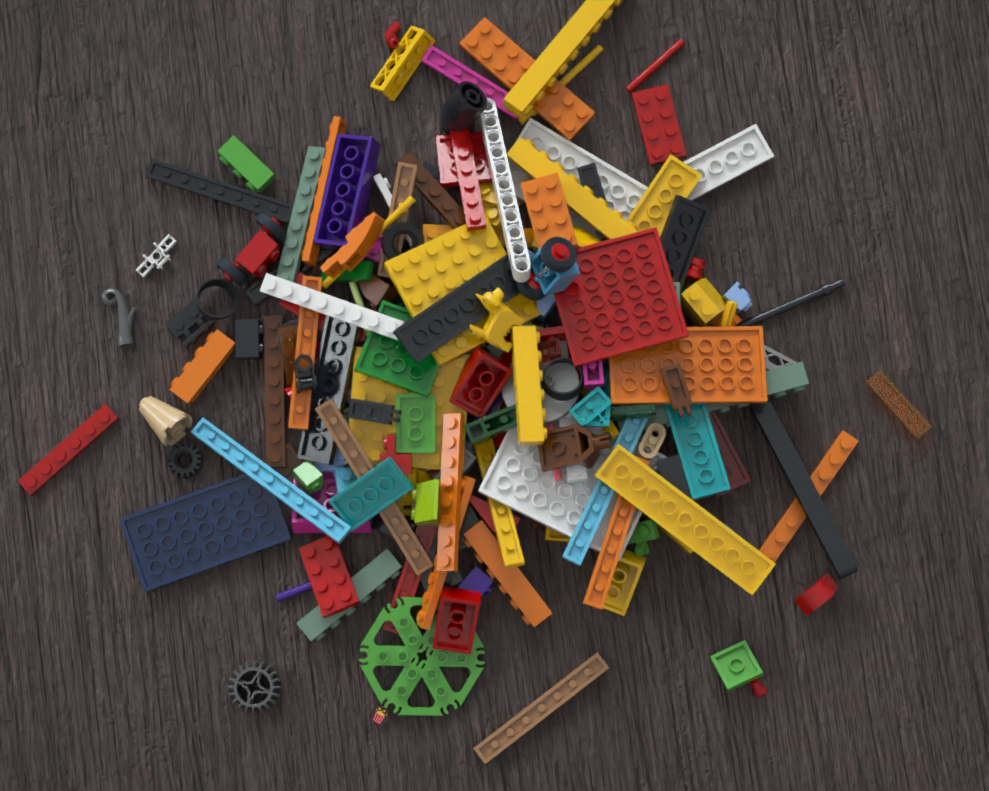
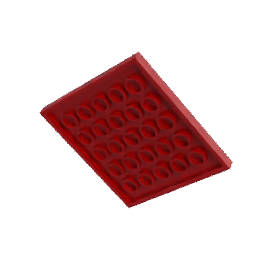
M657 227L575 249L577 254L575 262L579 267L580 274L564 291L554 293L574 368L689 337Z

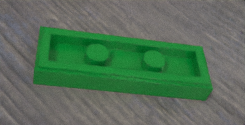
M361 261L352 271L346 269L333 283L371 281L374 263L372 261ZM323 271L321 272L322 282L328 277Z

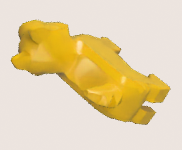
M496 288L493 292H486L483 296L476 293L475 295L490 312V315L483 329L470 324L471 334L476 335L478 338H483L487 343L494 345L498 349L509 352L513 344L507 342L504 336H507V333L510 332L512 325L522 326L525 319L516 315L503 303L504 293L500 288Z

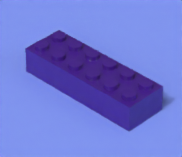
M338 133L313 242L322 249L339 251L342 246L348 243L345 236L364 220L381 146L373 137Z

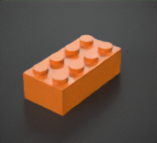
M558 172L520 183L538 249L552 237L565 238L575 249L579 248Z

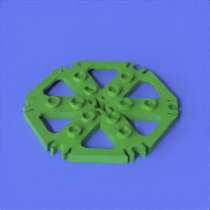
M401 597L404 600V605L397 598L398 606L392 608L390 603H388L389 613L383 607L362 641L361 645L369 647L360 648L361 652L367 653V657L360 658L359 662H368V664H360L381 705L386 698L388 700L384 704L385 708L390 703L395 704L393 713H396L399 707H402L398 715L444 716L440 708L443 707V711L446 714L449 713L446 708L449 704L458 709L455 699L461 706L482 672L484 666L478 667L476 664L483 665L485 661L478 660L477 656L485 654V651L476 649L484 648L475 631L471 655L432 649L440 597L436 607L437 613L432 620L430 630H426L423 636L410 614L412 606H423V597ZM385 621H391L405 646L376 645L374 637ZM428 647V649L426 650V657L428 658L426 660L422 659L419 662V664L416 665L419 659L417 653H422ZM376 666H404L393 686L388 691L381 688L373 673V669ZM440 667L469 668L470 676L459 692L452 691ZM421 677H423L435 700L432 707H411L407 703L409 696Z

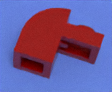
M387 434V438H384V450H387V453L379 454L380 461L382 462L391 456L404 474H411L412 453H396V434Z
M826 573L811 587L803 591L794 601L807 616L829 600L840 587Z

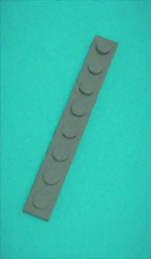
M308 146L276 277L296 283L302 260L301 253L306 243L305 236L310 225L309 218L314 207L313 200L318 189L317 182L322 171L321 164L326 153V148Z

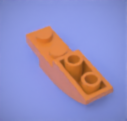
M373 212L357 227L353 228L345 236L348 243L320 266L323 273L334 278L345 268L352 271L373 247L385 222L384 219Z

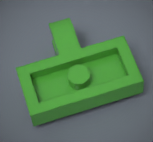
M651 519L637 523L628 544L636 543L635 553L637 557L650 553L647 545L648 540L660 538L656 522Z

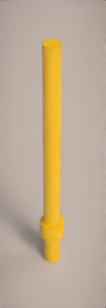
M597 45L559 82L564 86L567 85L603 51V48ZM532 110L528 116L524 115L522 119L519 118L518 122L524 125L532 116L535 117L537 113Z

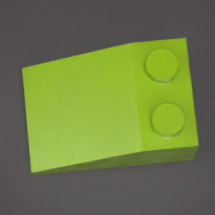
M439 479L416 484V489L412 490V501H416L415 509L412 508L411 520H415V525L438 526Z

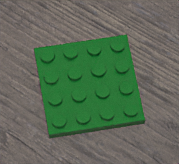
M382 300L378 313L404 322L412 319L408 309ZM370 331L354 372L428 398L440 366H438L432 354L415 364L398 340Z

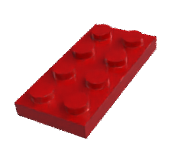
M668 84L631 93L649 166L666 162L670 154L677 159L685 158L687 155Z
M327 535L298 548L324 619L360 603L340 545Z

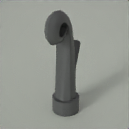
M114 288L106 289L102 294V301L107 305L117 303L118 347L134 346L132 321L136 308L133 307L128 314V308L122 293ZM109 295L115 296L112 300H108L107 297Z

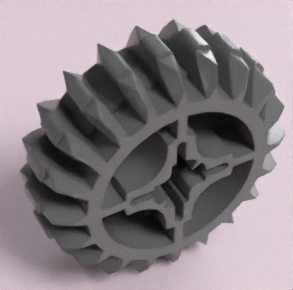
M255 660L253 661V667H251L248 661L245 662L246 669L239 665L238 667L241 672L233 671V674L237 676L236 678H229V681L234 682V685H228V689H234V692L229 693V696H236L232 703L235 704L239 701L240 704L237 708L241 709L245 706V713H248L250 708H252V714H256L257 708L260 713H263V706L269 710L271 706L268 702L276 704L277 701L272 697L280 696L279 693L275 692V689H281L280 685L275 686V682H279L280 678H273L277 671L270 673L271 665L264 669L265 662H261L258 667V662ZM257 671L253 680H241L246 673ZM262 674L268 678L270 689L262 685ZM257 681V686L263 690H255L253 693L249 684H255ZM239 685L248 691L247 701L242 697ZM258 693L268 695L263 702L253 703Z

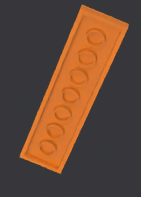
M485 17L459 43L461 48L510 90L535 62L531 56ZM556 80L551 88L548 87L544 91L545 95L539 102L536 101L533 104V110L569 141L595 116V112L558 80Z

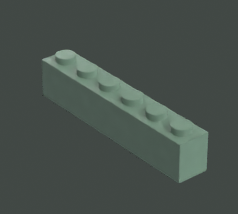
M388 549L352 577L358 598L362 604L371 598L370 594L373 591L379 592L387 585L385 581L390 577L395 579L402 573L400 569L403 567ZM318 605L296 624L310 641L316 640L318 642L326 635L325 631L328 628L334 629L341 623L339 619L344 615L350 616L357 609L353 606L324 619Z

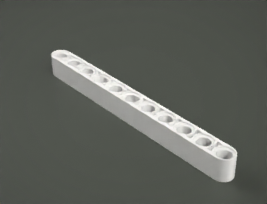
M487 98V108L478 118L512 275L517 282H526L530 278L531 262L496 104L492 99Z

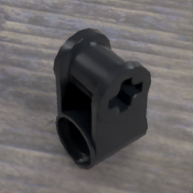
M302 354L298 356L294 361L297 393L311 389L317 391V379L312 359L308 355ZM301 359L306 360L308 368L301 369L298 366V361Z

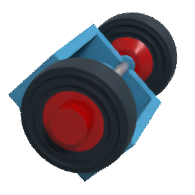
M562 237L548 239L530 260L529 280L517 282L520 293L530 300H541L549 294L564 291L580 274L579 267L575 262L577 254L574 246Z

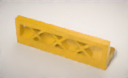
M410 26L399 42V46L395 48L370 87L382 92L389 100L395 101L435 40L424 29ZM414 33H417V34L415 35V37L410 40V38L413 36V34H414Z

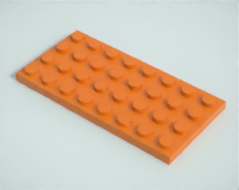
M763 326L687 327L689 333L687 338L608 359L611 405L671 404L660 369L679 363L693 404L767 403L768 401Z

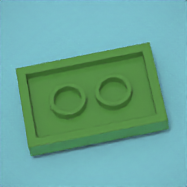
M396 394V410L402 411L401 415L396 414V418H400V422H396V453H435L436 394H429L428 398L418 394Z

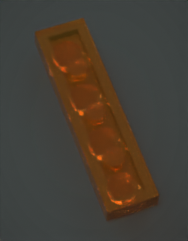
M878 370L865 382L916 440L932 427L881 370Z

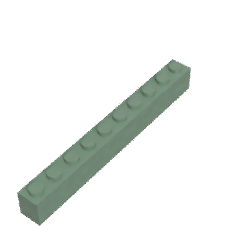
M803 361L766 371L767 397L775 395V398L786 396L788 391L794 390V393L806 390L805 387L809 385ZM749 403L705 405L710 417L712 412L719 411V414L731 411L730 407L738 406V408L749 406ZM664 404L654 405L642 432L645 433L646 429L653 423H659L665 429L671 428ZM630 409L615 413L619 431H621Z

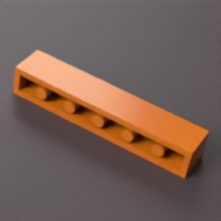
M481 519L463 532L465 537L462 540L468 548L473 547L477 553L474 556L480 563L485 562L488 566V569H486L487 573L492 579L495 577L498 579L500 584L497 586L504 595L506 593L510 595L512 599L509 602L516 610L520 608L523 612L521 617L527 625L532 624L535 627L552 614L551 610L518 567L505 569L499 543Z

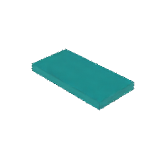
M389 456L330 498L328 502L341 519L352 528L351 531H354L407 494L414 486L392 457Z

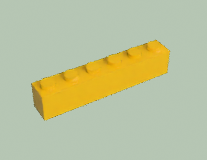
M536 326L512 327L510 334L511 343L513 344L511 349L518 446L542 445L544 439H547V428L543 427L546 411L545 408H542L541 402L544 401V389H540V382L543 381V372L539 370L541 351L537 349V344L540 343V333L536 332Z

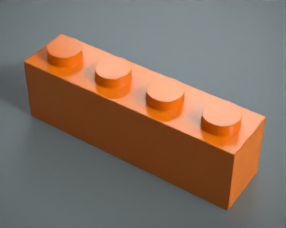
M218 329L208 335L206 344L196 350L195 358L192 362H187L182 369L184 372L180 377H175L170 384L172 387L169 390L190 406L235 350V342Z

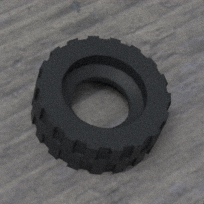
M408 222L393 223V225L387 227L386 231L384 230L383 237H381L380 245L383 254L386 255L388 260L403 254L394 247V239L399 234H407L411 238V249L424 244L422 231L416 225Z

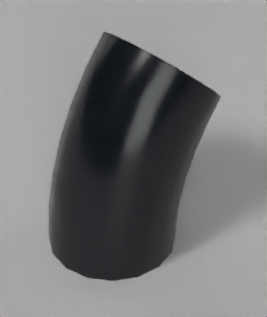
M469 81L461 82L451 92L443 104L439 118L440 126L447 135H450V132L469 129L470 132L475 121L488 105L484 92L477 85Z

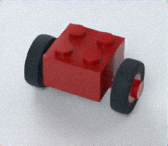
M262 212L256 217L255 221L261 226L263 231L260 230L235 258L236 262H230L222 257L216 264L224 272L222 275L230 282L233 280L240 286H243L248 280L240 267L258 280L268 273V268L272 263H277L281 258L280 254L282 251L280 247L270 237L281 242L287 234L275 218H270Z

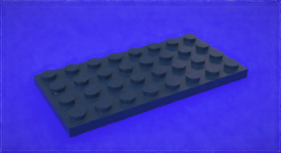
M246 474L120 518L144 592L292 539L278 498Z

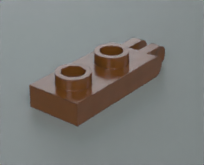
M680 363L661 368L660 373L673 412L677 411L679 418L684 417L683 409H685L687 416L692 415L690 407H693V403Z

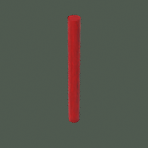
M679 39L626 86L625 89L631 93L683 47L685 42Z

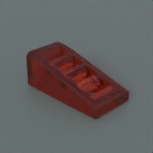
M560 338L540 341L537 344V349L541 351V362L539 363L551 362L556 358L562 357ZM551 348H555V352L551 353Z

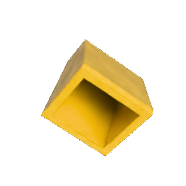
M706 277L695 282L680 294L681 308L697 327L707 325L725 309L727 303Z

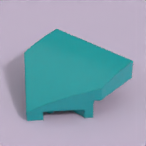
M598 386L572 407L568 413L582 427H609L611 400Z

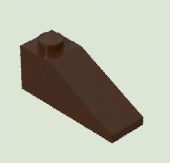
M373 273L371 281L358 282L364 297L371 301L369 305L379 310L382 300L393 303L398 295L397 289Z

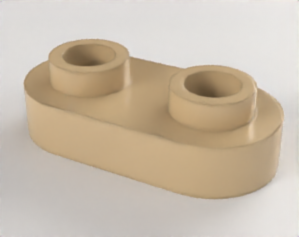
M653 423L646 429L637 448L640 458L651 460L655 457L666 436V429L663 425ZM652 432H656L658 437H654ZM644 448H648L650 453H645Z

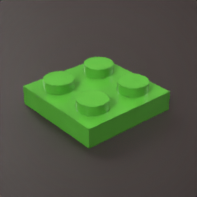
M745 640L710 656L728 692L763 676V672Z

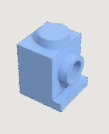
M737 281L722 298L726 302L729 300L738 304L736 312L739 314L742 310L746 312L753 304L750 302L749 293L743 288L741 290L738 288L740 283Z

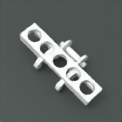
M168 234L159 245L154 242L153 244L157 248L149 257L145 254L142 255L145 260L136 271L145 278L156 265L157 269L161 268L163 270L162 266L167 260L171 261L170 255H166V253L177 241ZM168 239L173 240L169 245H166ZM155 253L160 254V258L157 260L153 258ZM146 267L147 270L142 274L141 268Z

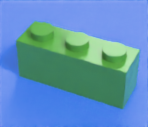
M234 135L218 150L221 156L219 158L225 166L230 165L234 168L232 172L239 179L243 177L251 191L254 192L256 190L261 194L276 179L274 173Z

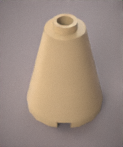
M153 396L145 397L139 403V411L165 446L167 444L173 446L186 435L184 432L186 427L190 428L192 425V417L189 414Z

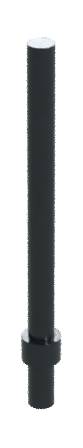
M840 279L831 284H823L817 290L742 321L738 326L755 325L817 297L827 296L833 290L845 286V282L843 279Z

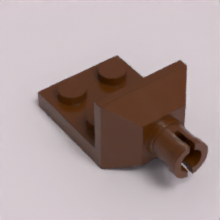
M578 424L547 430V439H544L542 445H538L541 471L548 472L579 464L588 469L592 468L600 456V450L613 448V442H610L613 441L610 432L595 435Z

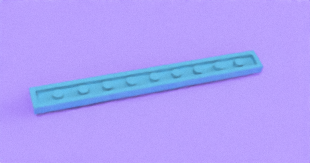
M632 405L611 452L619 444L632 454L654 405ZM600 479L595 484L562 556L563 559L578 566L581 565L614 494V490Z
M202 418L191 430L192 435L338 544L352 530L348 524L205 418Z

